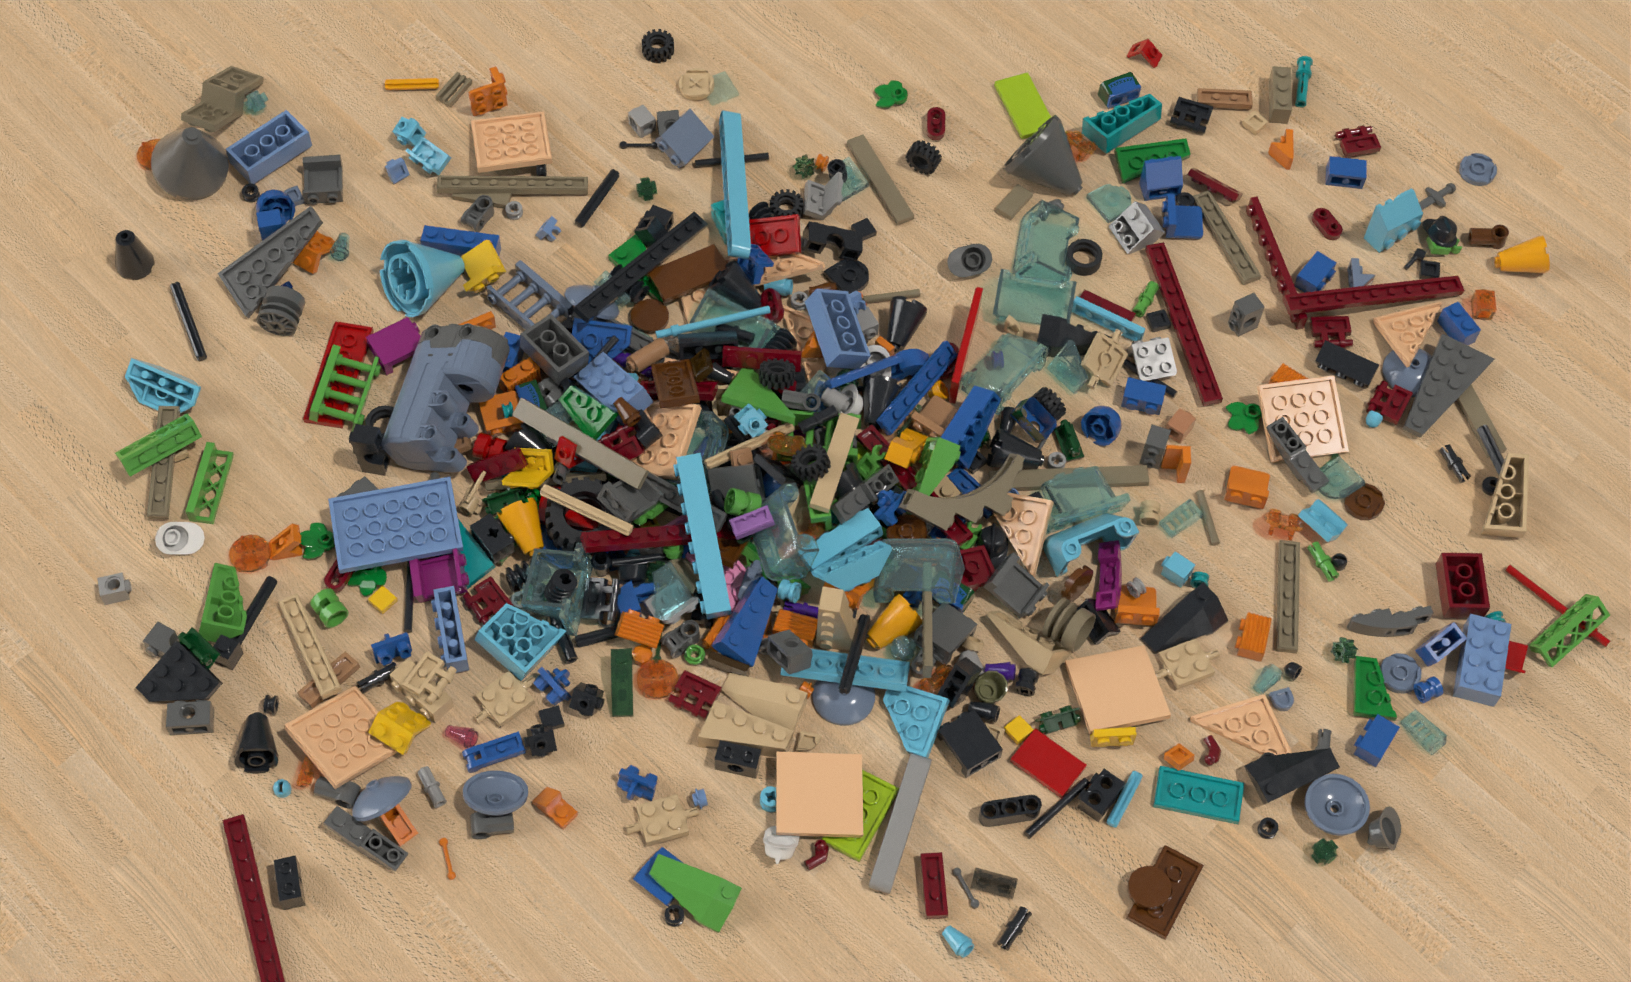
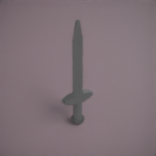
M1448 183L1445 188L1438 192L1427 187L1425 192L1428 197L1419 202L1421 209L1423 210L1433 203L1440 207H1445L1446 202L1443 197L1456 191L1455 184Z

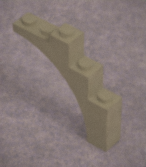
M1010 453L1003 466L990 480L966 494L937 498L908 489L899 508L938 529L946 531L952 526L954 515L971 523H976L983 515V508L996 515L1005 516L1010 511L1013 497L1007 495V493L1013 488L1014 479L1022 470L1025 458L1018 454Z

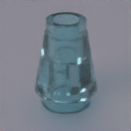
M340 233L330 249L333 259L343 261L349 256L350 237L348 234Z
M1272 663L1264 666L1253 685L1254 690L1259 694L1266 692L1281 680L1282 671Z

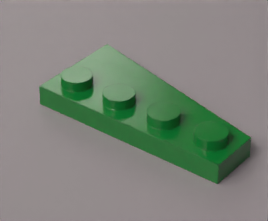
M1187 138L1117 147L1114 151L1122 184L1141 177L1144 161L1170 156H1181L1183 161L1191 155Z
M635 234L608 255V259L616 266L622 264L625 267L644 252L646 247ZM647 276L640 280L644 281L645 286L650 287L648 295L651 298L662 303L664 302Z

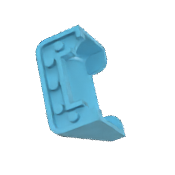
M1106 513L1050 535L1044 541L1043 549L1056 576L1059 577L1068 572L1067 565L1069 562L1079 557L1082 550L1081 546L1100 538L1104 542L1119 540L1120 550L1123 551L1130 547L1139 534V530L1130 518Z

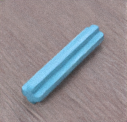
M1132 771L1107 819L1109 826L1113 828L1118 826L1142 780L1143 775L1141 773Z

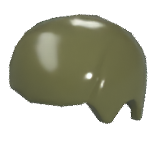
M986 671L974 683V693L978 700L982 702L997 703L1006 695L1008 683L1001 673Z

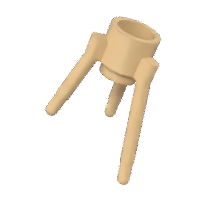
M486 471L481 473L475 484L472 480L459 505V509L469 516H472L473 513L478 515L486 506L484 503L478 505L479 500L474 496ZM506 489L498 490L495 493H502Z

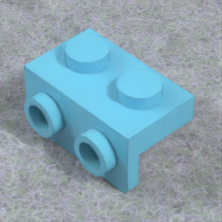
M423 136L412 151L408 148L405 150L410 154L409 159L417 165L421 162L423 164L422 168L429 174L434 172L440 175L452 158Z

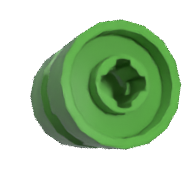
M731 488L725 497V513L739 516L759 509L762 504L761 495L749 491L745 493L744 490Z
M331 588L318 592L311 599V607L319 615L327 628L338 626L348 617L349 612L347 608L339 601V597Z

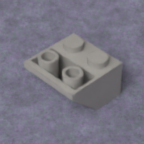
M1136 201L1109 225V228L1127 254L1144 249L1146 245L1154 244L1165 233L1147 205Z

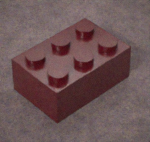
M1441 553L1435 565L1443 618L1468 619L1470 614L1485 617L1490 609L1482 553Z

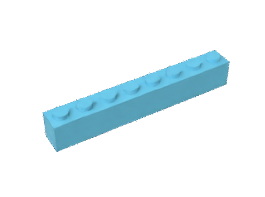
M701 453L676 457L677 464L673 465L675 476H680L681 483L677 484L679 496L683 495L685 502L681 503L683 515L688 517L685 529L687 535L691 534L692 542H688L690 554H695L696 561L692 562L694 574H699L700 581L696 582L698 594L702 593L704 600L700 601L702 614L706 613L707 619L732 615Z

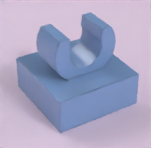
M401 157L386 162L385 168L392 183L395 184L410 175L405 161Z
M551 216L543 223L535 235L540 240L546 236L549 241H554L556 237L552 235V232L557 235L561 232L559 227L554 226L558 220Z
M854 291L849 294L856 314L861 309L866 310V302L862 300L860 292Z

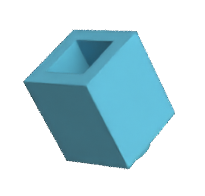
M1175 551L1171 557L1167 556L1162 562L1161 566L1163 569L1161 575L1181 588L1193 573L1195 564Z

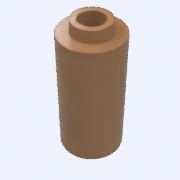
M657 338L629 355L626 362L628 370L638 374L669 355L670 351L666 342L662 338Z

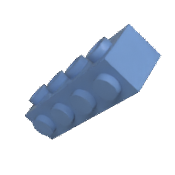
M450 586L434 589L435 599L431 600L433 612H437L438 618H434L436 630L441 632V636L437 637L439 648L444 650L441 660L444 661V667H447V670L452 666L457 670L456 673L468 671L469 665L455 588Z

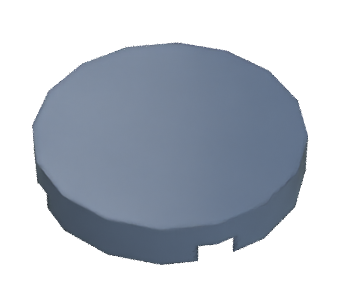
M1473 153L1463 158L1459 166V173L1467 183L1475 186H1485L1494 180L1497 174L1496 164L1494 165L1490 157L1480 153Z
M1392 654L1386 657L1380 666L1385 680V687L1395 693H1409L1414 690V685L1421 680L1420 666L1418 667L1416 661L1406 654Z

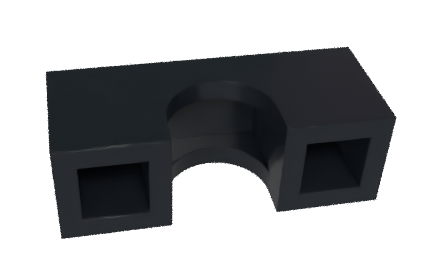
M809 221L803 231L802 250L821 254L828 243L837 248L838 258L857 261L863 251V233Z
M355 424L354 430L349 435V443L353 447V453L356 455L357 463L360 465L362 472L386 475L391 458L380 447L383 439L380 428Z

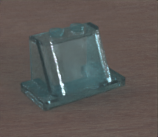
M1098 466L1086 469L1079 467L1070 474L1065 472L1059 473L1053 479L1041 485L1044 498L1054 502L1051 512L1052 518L1049 521L1047 533L1066 529L1072 522L1101 513L1114 514L1120 512L1131 501L1129 494L1115 496Z
M576 543L574 552L535 548L531 565L527 567V581L522 587L523 597L521 605L523 609L561 620L566 632L570 636H577L586 577H591L593 568L591 565L590 553H585L582 543ZM560 568L573 572L577 578V586L570 598H563L562 604L546 602L543 592L553 573Z

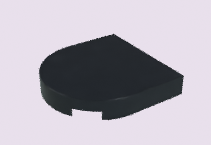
M841 260L823 272V275L829 282L836 283L837 290L848 291L849 294L854 291L861 292L869 281L868 268L858 260Z

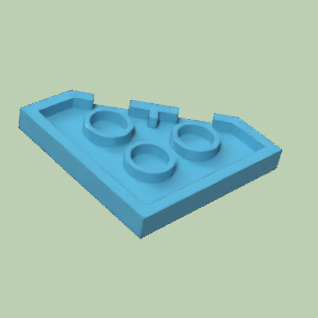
M907 686L906 692L887 689L883 701L906 751L909 754L913 753L928 758L948 707L949 699Z

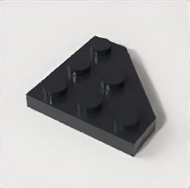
M176 640L135 688L149 702L210 699L223 683L205 665H202L200 660L184 644H180L179 640Z

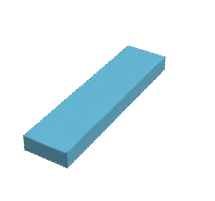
M1078 296L1073 301L1071 312L1113 332L1118 329L1123 332L1122 336L1134 342L1143 339L1146 328Z

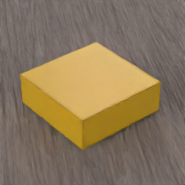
M381 586L368 598V602L382 614L398 601L397 597L384 586Z
M1020 715L1004 727L1005 732L1017 745L1034 730Z

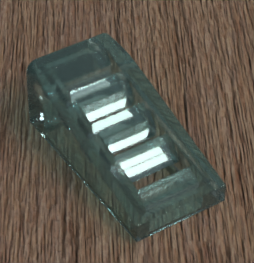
M1188 499L1162 519L1159 525L1173 538L1203 517V513L1191 499ZM1189 509L1193 516L1190 517L1186 510ZM1181 513L1187 518L1186 521L1181 518ZM1175 517L1181 523L1180 526L1173 520ZM1170 522L1175 527V530L1172 531L1166 523Z
M1416 709L1400 723L1431 755L1446 744L1447 735ZM1415 720L1419 721L1414 726L1411 725ZM1424 726L1425 728L1419 732L1418 729Z

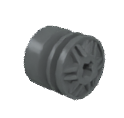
M277 285L267 288L256 318L257 323L261 328L275 335L290 336L295 334L306 303L305 298L299 292L285 286Z

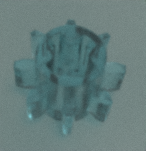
M256 90L246 96L248 101L244 103L248 110L253 109L254 112H257L267 107L265 102L268 101L265 92L260 94Z
M902 635L892 641L893 646H891L892 650L890 652L894 659L899 658L901 661H907L915 655L914 651L917 645L913 638L908 639Z

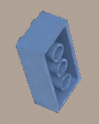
M285 110L226 148V153L230 164L250 184H255L310 148L312 142L309 132Z
M816 289L805 301V305L826 366L851 369L860 368L871 355L848 291Z
M604 352L574 376V379L585 393L617 413L618 411L613 403L620 397H623L637 410L642 409L644 411L653 403L644 387ZM618 415L614 420L620 425H624L620 415Z
M1474 614L1469 615L1463 627V633L1467 639L1461 643L1453 697L1492 707L1496 705L1502 693L1512 624Z

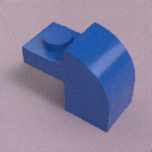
M906 349L896 353V355H901L903 362L891 366V378L900 381L908 375L914 376L929 359L928 353L920 349Z
M632 581L621 587V595H618L617 602L620 617L622 611L628 613L629 609L640 612L639 617H642L639 604L656 592L654 582L649 584L643 583L634 588Z

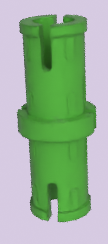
M1149 281L1143 293L1139 295L1138 302L1132 311L1136 313L1137 317H1143L1147 308L1153 303L1154 295L1159 289L1156 282Z
M1319 542L1312 543L1314 547L1309 545L1307 547L1308 551L1312 554L1316 561V566L1321 568L1328 582L1334 581V576L1337 579L1339 573L1330 562V556L1325 554Z

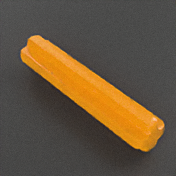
M438 78L385 80L386 90L439 88Z

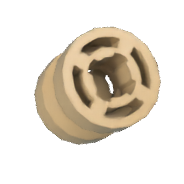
M1154 500L1142 501L1140 504L1142 514L1139 516V523L1145 527L1159 525L1160 517L1158 513L1160 512V503Z

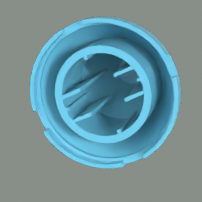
M407 240L390 242L385 246L380 260H384V269L380 270L384 292L391 305L397 311H404L406 317H416L426 313L465 269L464 261L459 255Z

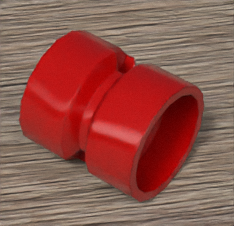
M481 432L474 443L473 457L485 459L502 453L506 450L505 446L508 441L500 438L493 439V436Z

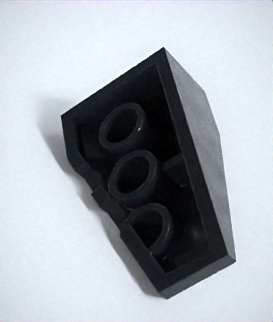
M1042 314L1035 354L1053 358L1086 355L1098 331L1089 332L1084 330L1083 325L1078 324L1074 326L1067 323L1068 320L1065 318Z
M1203 582L1181 600L1140 640L1154 654H1157L1183 642L1203 635L1213 634L1228 622V618L1218 596Z
M1330 748L1264 756L1244 766L1263 804H1267L1340 768Z

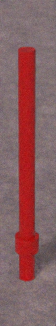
M1512 565L1506 568L1505 571L1562 615L1568 610L1566 606ZM1582 620L1578 627L1584 630L1586 622ZM1598 628L1588 635L1590 639L1593 637L1604 647H1607L1611 642L1598 632Z

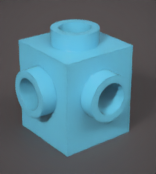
M401 117L392 131L397 136L396 140L405 146L409 144L415 147L422 136L426 135L419 122L413 118Z
M747 404L734 415L735 419L740 423L738 428L745 436L749 434L752 438L758 437L764 433L765 428L768 426L765 422L767 417L760 409L756 411L750 404Z

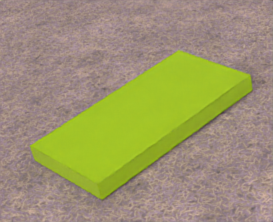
M1028 72L995 81L994 86L1022 140L1031 137L1042 124L1051 118Z
M862 770L863 838H822L829 847L858 862L864 856L900 789Z

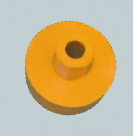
M941 380L935 382L931 387L932 391L928 392L930 399L933 396H938L944 400L949 396L947 387Z

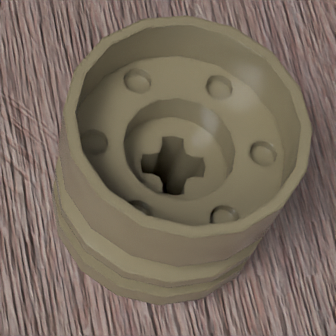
M1063 597L1050 611L1042 633L1046 637H1051L1053 641L1061 639L1063 647L1076 652L1088 638L1094 626L1096 616L1085 608L1077 611V604L1074 602L1070 603L1069 599Z

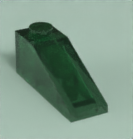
M632 648L611 649L612 717H634Z

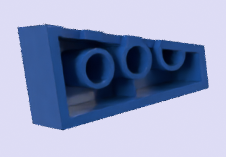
M974 385L940 437L960 445V457L954 465L966 469L970 468L1001 401V398L994 391Z
M764 577L753 580L711 646L723 656L745 663L750 668L753 667L778 588Z

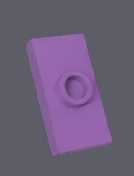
M768 505L729 520L737 540L775 525Z

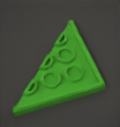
M742 368L722 395L721 402L742 409L747 404H750L756 411L760 409L765 416L790 424L795 423L796 417L771 389L767 388L768 386L764 387L760 384L759 375L751 368Z

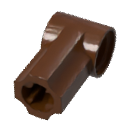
M1500 224L1495 225L1493 228H1470L1468 241L1470 245H1490L1494 249H1501L1506 243L1509 230L1506 226Z

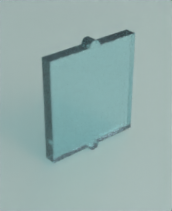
M725 71L713 76L715 87L713 92L707 97L712 106L739 96V92Z

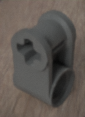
M487 195L479 196L463 213L461 223L464 225L468 224L474 228V231L480 232L495 212L491 197Z
M687 620L674 630L666 633L661 638L660 643L669 649L672 658H677L689 646L699 642V625L693 620ZM687 631H695L692 635L686 634Z

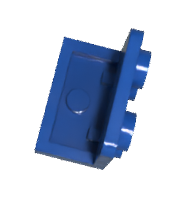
M1167 194L1166 201L1162 202V213H1164L1163 228H1165L1166 238L1201 239L1203 237L1202 208L1199 206L1175 205V194Z

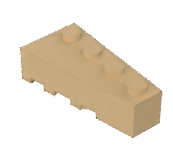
M1507 454L1481 535L1522 538L1526 533L1529 455Z
M823 587L818 608L816 646L826 650L838 649L849 651L857 627V620L853 618V611L849 608V601L844 590Z
M714 701L698 736V747L706 748L707 746L717 749L721 740L761 749V756L776 758V752L789 751L793 742L794 731Z

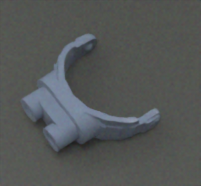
M759 560L753 561V564L746 569L738 593L739 601L750 583L760 578L763 572Z

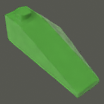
M928 437L919 459L922 467L914 478L917 486L912 490L930 496L954 463L958 461L961 453L959 451L960 445L940 437Z
M214 563L198 632L205 640L216 642L221 634L228 638L243 634L247 617L246 610L243 608V598L239 591L236 568L219 563Z
M661 854L657 855L649 872V875L666 892L674 896L679 901V904L683 908L685 907L699 924L717 933L720 932L732 911L742 889L719 876Z

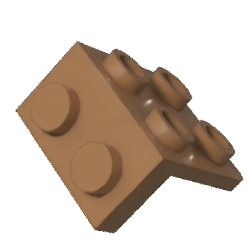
M933 396L921 413L915 411L912 414V426L918 432H923L929 437H941L959 409L942 398Z

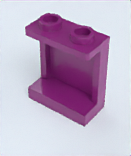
M408 317L366 337L370 351L374 357H379L378 363L386 376L393 373V365L413 356L418 345L420 330L415 322L412 323Z
M457 548L453 549L452 554L422 561L419 559L409 561L414 597L419 603L434 600V589L454 586L456 595L468 592L469 577L464 570V566L467 565L466 557Z

